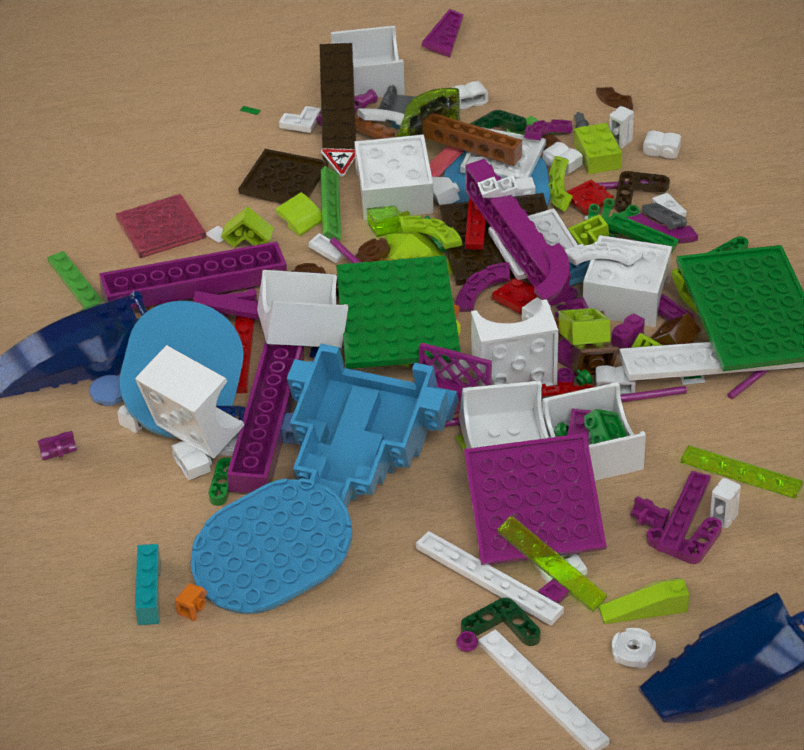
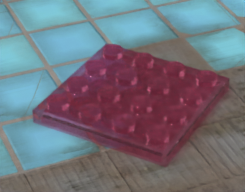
M181 194L115 213L118 223L139 258L206 238L205 230Z

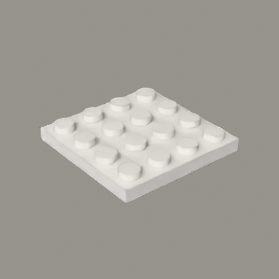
M488 129L521 139L522 157L513 166L468 152L460 166V172L465 173L467 164L485 158L493 166L494 172L501 179L512 175L515 179L527 178L531 176L546 145V139L541 138V141L527 139L521 134Z
M554 208L528 216L530 221L535 223L539 233L543 234L547 244L553 246L560 243L564 250L577 246L576 241ZM489 227V235L505 261L509 262L510 269L517 281L527 278L492 227Z

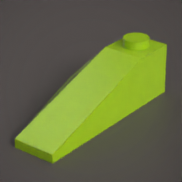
M682 578L657 580L599 605V610L604 624L688 612L689 592Z

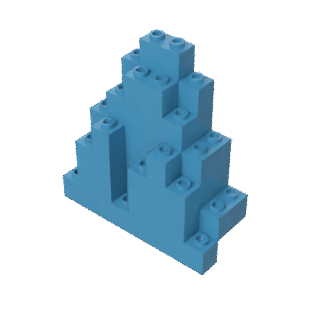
M320 344L314 362L294 359L287 377L293 400L298 402L290 421L295 441L301 446L293 467L296 478L298 480L300 478L310 479L325 487H329L342 499L347 508L350 500L357 501L359 494L373 495L377 483L383 484L387 472L393 474L395 466L410 468L413 457L420 456L428 430L443 431L446 421H452L459 402L457 391L438 388L433 366L414 363L412 368L414 383L346 369L339 347Z

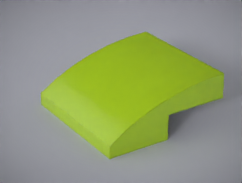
M302 192L276 208V214L288 222V228L298 236H302L322 222V212Z

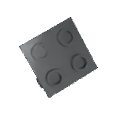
M392 85L388 87L378 109L410 115L412 110L411 102L417 97L398 95L397 88Z

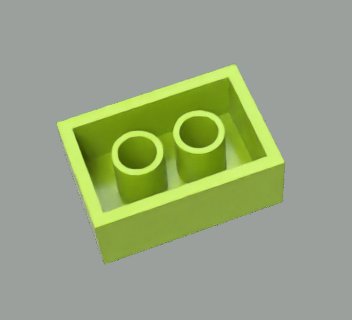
M607 123L574 128V146L582 154V162L588 175L621 169L622 151Z
M596 308L558 311L559 333L575 347H585L586 344L591 343L595 346L604 345V342H610V319Z

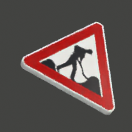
M323 148L321 150V153L341 177L345 175L355 159V149Z

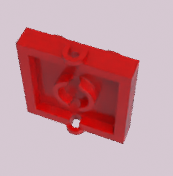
M589 180L567 191L568 194L573 196L570 203L585 215L589 214L588 210L591 204H597L602 208L606 198H614L613 195L606 191L605 186H599L593 180Z
M516 277L492 293L493 300L519 314L522 313V307L538 296L534 293L535 287L522 280L517 281Z

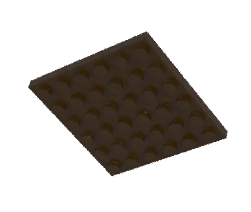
M544 193L513 196L518 200L519 206L526 211L527 216L548 210ZM469 202L439 205L441 221L445 222V225L450 228H454L462 240V246L448 248L456 285L465 284L470 276L486 269L487 266L506 263L488 233L491 226L487 220L485 221L484 249H465ZM510 269V278H515L513 272Z

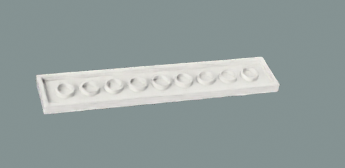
M711 342L619 349V357L628 381L804 367V362L723 372Z

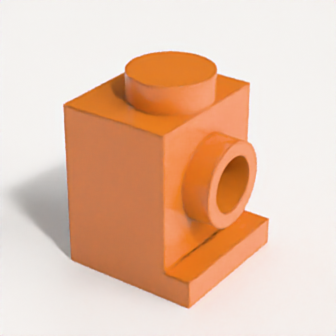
M189 583L175 599L177 614L195 622L197 612L201 611L205 606L206 590L201 586Z

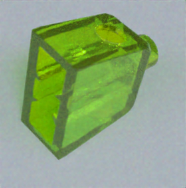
M394 205L367 208L368 225L376 237L402 231L399 217L410 216L409 211L399 212Z

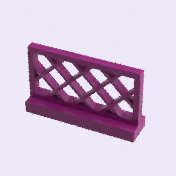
M425 343L419 345V364L433 366L438 388L457 391L458 399L461 400L463 388L478 387L477 381L480 379L486 386L492 385V360ZM425 350L430 351L434 358L430 360L425 354ZM441 356H448L452 362L447 364ZM436 359L443 366L441 370H438L433 364V361ZM459 360H465L469 367L465 369ZM453 364L460 370L458 375L450 368ZM476 365H485L486 372L482 373ZM471 368L478 376L476 379H473L467 372ZM446 370L452 379L445 378L442 372ZM464 375L470 383L462 382L459 377Z

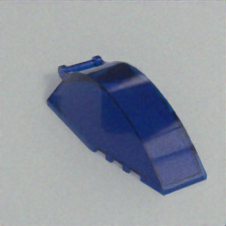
M776 592L704 630L699 634L698 640L692 645L688 644L684 647L683 653L677 658L673 657L670 659L667 667L661 672L658 670L639 686V691L663 723L702 721L749 705L804 671V631L799 627L800 625L804 626V611L791 617L780 595Z

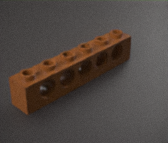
M432 112L422 121L425 139L513 166L522 157L521 139Z

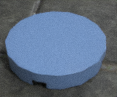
M107 375L96 379L90 386L91 399L97 404L98 402L102 403L103 406L116 405L122 402L123 399L119 388L120 377Z

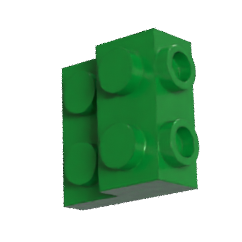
M595 409L584 416L585 426L591 433L593 444L627 437L618 412Z

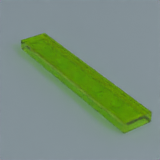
M690 445L687 446L681 457V463L794 499L797 498L803 486V480Z
M512 515L497 529V532L552 579L568 589L569 593L590 611L594 612L607 598V594Z

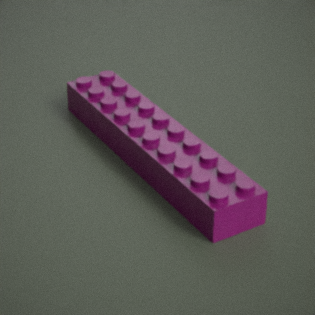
M485 158L467 164L465 167L466 193L532 285L537 287L547 278L550 272L549 262L543 253L551 245L547 244L543 234L539 233L535 223L530 221L526 211L519 206L518 200L512 195L495 198H484L482 196L478 182L495 177L496 181L501 180V177L497 176L493 166ZM570 271L567 283H565L562 291L553 300L548 302L549 305L553 306L568 300L570 292L569 282L571 279Z
M271 242L99 273L100 288L108 313L194 298L195 291L217 294L261 286L263 270L287 271V264L278 242Z
M265 340L242 420L244 426L239 431L227 473L229 491L251 493L272 482L283 442L282 427L286 413L291 412L294 401L287 377L294 359L304 361L303 346L267 344Z

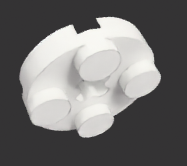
M627 628L626 632L621 634L618 632L613 637L612 654L614 661L618 664L643 669L648 666V663L655 656V640H652L650 634L643 629ZM633 645H636V646H637V649L633 650V649H630L629 647H632Z

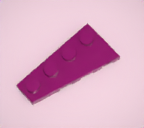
M449 9L422 41V47L450 58L464 14Z

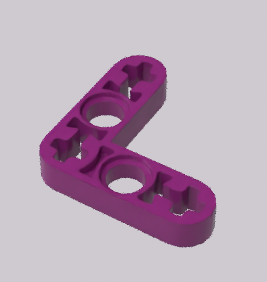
M715 517L706 518L690 541L684 539L677 556L673 557L690 564L700 563L720 536L722 522ZM658 527L649 529L646 539L647 544L657 549V544L664 530ZM705 538L708 542L701 543L698 539Z

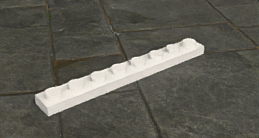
M430 531L416 542L417 550L499 597H508L514 600L522 610L550 626L564 613L563 606L490 565L481 566V561L478 558Z
M496 629L478 640V645L585 750H602L609 745L610 739Z

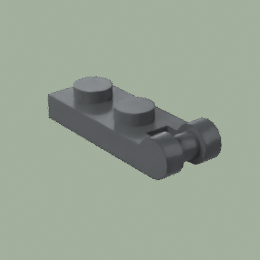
M658 203L642 205L643 213L649 215L650 218L660 221L661 224H666L669 230L676 229L677 227H686L687 220L684 216Z

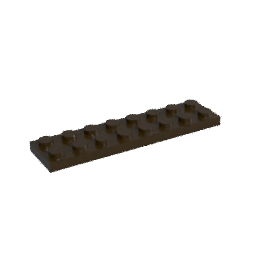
M319 44L322 149H355L353 44Z

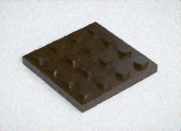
M264 149L238 188L239 194L280 203L287 202L301 192L309 198L321 179V169L324 166L328 167V161Z

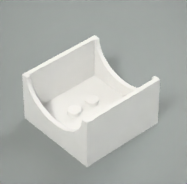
M395 26L331 32V44H353L354 97L367 93L369 89H373L377 97H384L388 87L392 85L397 88L398 95H405L403 59L399 60Z
M424 135L355 141L356 175H359L364 220L433 213V180Z
M599 235L597 242H609L610 245L621 246L623 244L642 252V258L629 266L611 259H592L583 281V297L588 307L604 311L605 316L610 320L623 322L627 316L636 314L645 319V326L656 327L664 282L669 284L672 246Z
M263 270L257 311L267 344L319 347L320 344H326L342 348L348 305H336V274Z
M547 299L541 300V309L535 316L517 323L492 322L481 317L477 310L471 311L472 356L492 360V385L541 381V384L546 383V386L557 385L558 327ZM476 365L482 373L486 372L485 365ZM473 371L474 376H475V379H476L478 376H477V374ZM481 379L477 381L479 386H486Z
M167 345L135 378L156 425L213 459L244 426L243 421L232 417L216 407L218 396L227 383L226 378Z
M541 381L463 388L459 422L466 449L549 438L542 411Z
M618 382L542 399L543 418L549 438L556 437L554 427L558 423L564 422L566 425H569L572 408L618 412L627 437L593 444L592 436L589 432L588 445L595 481L644 470L646 434L644 431L635 435L632 432L623 410Z

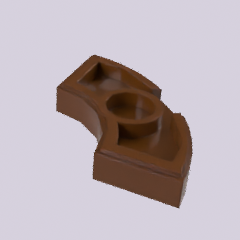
M613 87L596 88V94L604 104L616 109L623 106L633 110L630 95L619 94Z

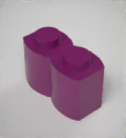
M636 314L627 316L622 324L617 325L613 329L611 344L617 346L618 349L631 348L639 333L644 334L645 319Z

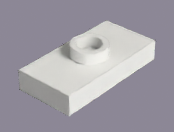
M668 193L652 198V203H658L686 217L687 211Z
M320 233L308 243V247L336 264L345 257L330 243V239Z

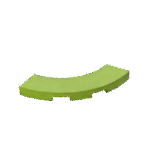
M555 156L549 172L551 177L548 184L550 187V197L555 207L566 212L573 197L567 193L564 186V176L569 160L564 157Z
M414 215L399 217L403 233L420 232L431 235L442 243L444 249L462 246V240L456 230L445 225V222L435 218L427 219Z

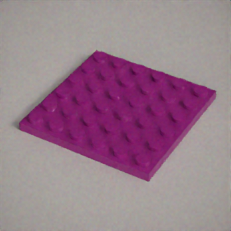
M586 433L464 449L481 566L607 549Z

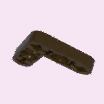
M633 171L622 172L619 176L615 210L620 213L625 211L629 205H632L634 189L666 192L670 186V179L665 175ZM625 179H629L628 184H625ZM641 180H647V181H649V182L646 183V184H644V183H641L640 181H641ZM627 190V191H629L630 193H629V194H622L621 191Z

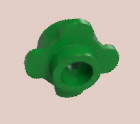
M579 369L575 370L577 373L575 379L580 386L593 382L587 370L584 369L581 372Z

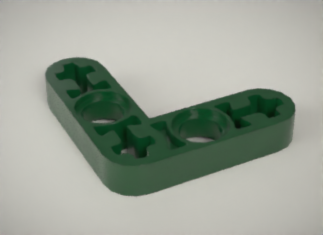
M493 110L470 123L471 125L488 129L498 125L513 131H523L527 127L525 117L503 110Z
M508 597L496 600L466 616L461 621V633L470 631L475 636H478L504 622L523 644L535 646L540 642L541 632L539 627L514 600ZM492 615L494 618L492 620H484L482 617ZM521 619L524 622L522 624H514L512 621Z

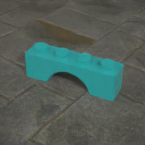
M158 544L137 545L135 611L138 625L160 623L158 578L161 576V558Z

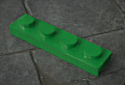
M613 213L607 221L608 229L640 242L672 246V253L679 242L677 238L617 213Z

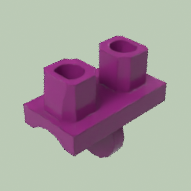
M72 431L38 440L42 460L57 456L60 458L63 457V454L77 451Z
M639 496L634 499V507L630 513V516L638 519V524L642 526L647 524L652 528L658 527L663 530L670 515L668 509L659 508L653 504V501L649 499L644 500Z

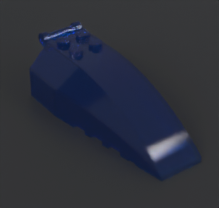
M134 291L129 296L122 295L87 306L43 327L0 356V398L25 394L26 392L40 391V388L50 386L57 388L60 384L71 383L73 385L78 384V381L90 379L94 381L102 376L120 375L130 334L134 325L140 319L136 318L131 304L136 303L141 316L147 312L142 301L143 296L141 292Z

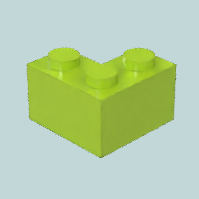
M247 206L225 224L221 238L233 248L244 239L253 246L265 244L270 241L274 227Z
M600 214L568 228L577 245H593L594 242L598 241L599 235L609 237L608 224Z

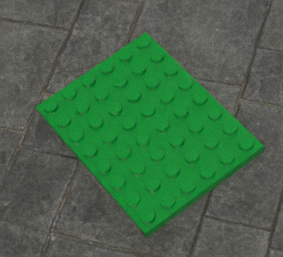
M782 245L677 256L676 263L723 372L804 362V291Z
M446 255L336 265L340 305H348L345 331L343 333L346 369L419 363V345L421 343L461 352ZM425 350V354L428 356V358L430 360L433 359V354L430 351ZM446 355L441 356L445 361L450 360Z

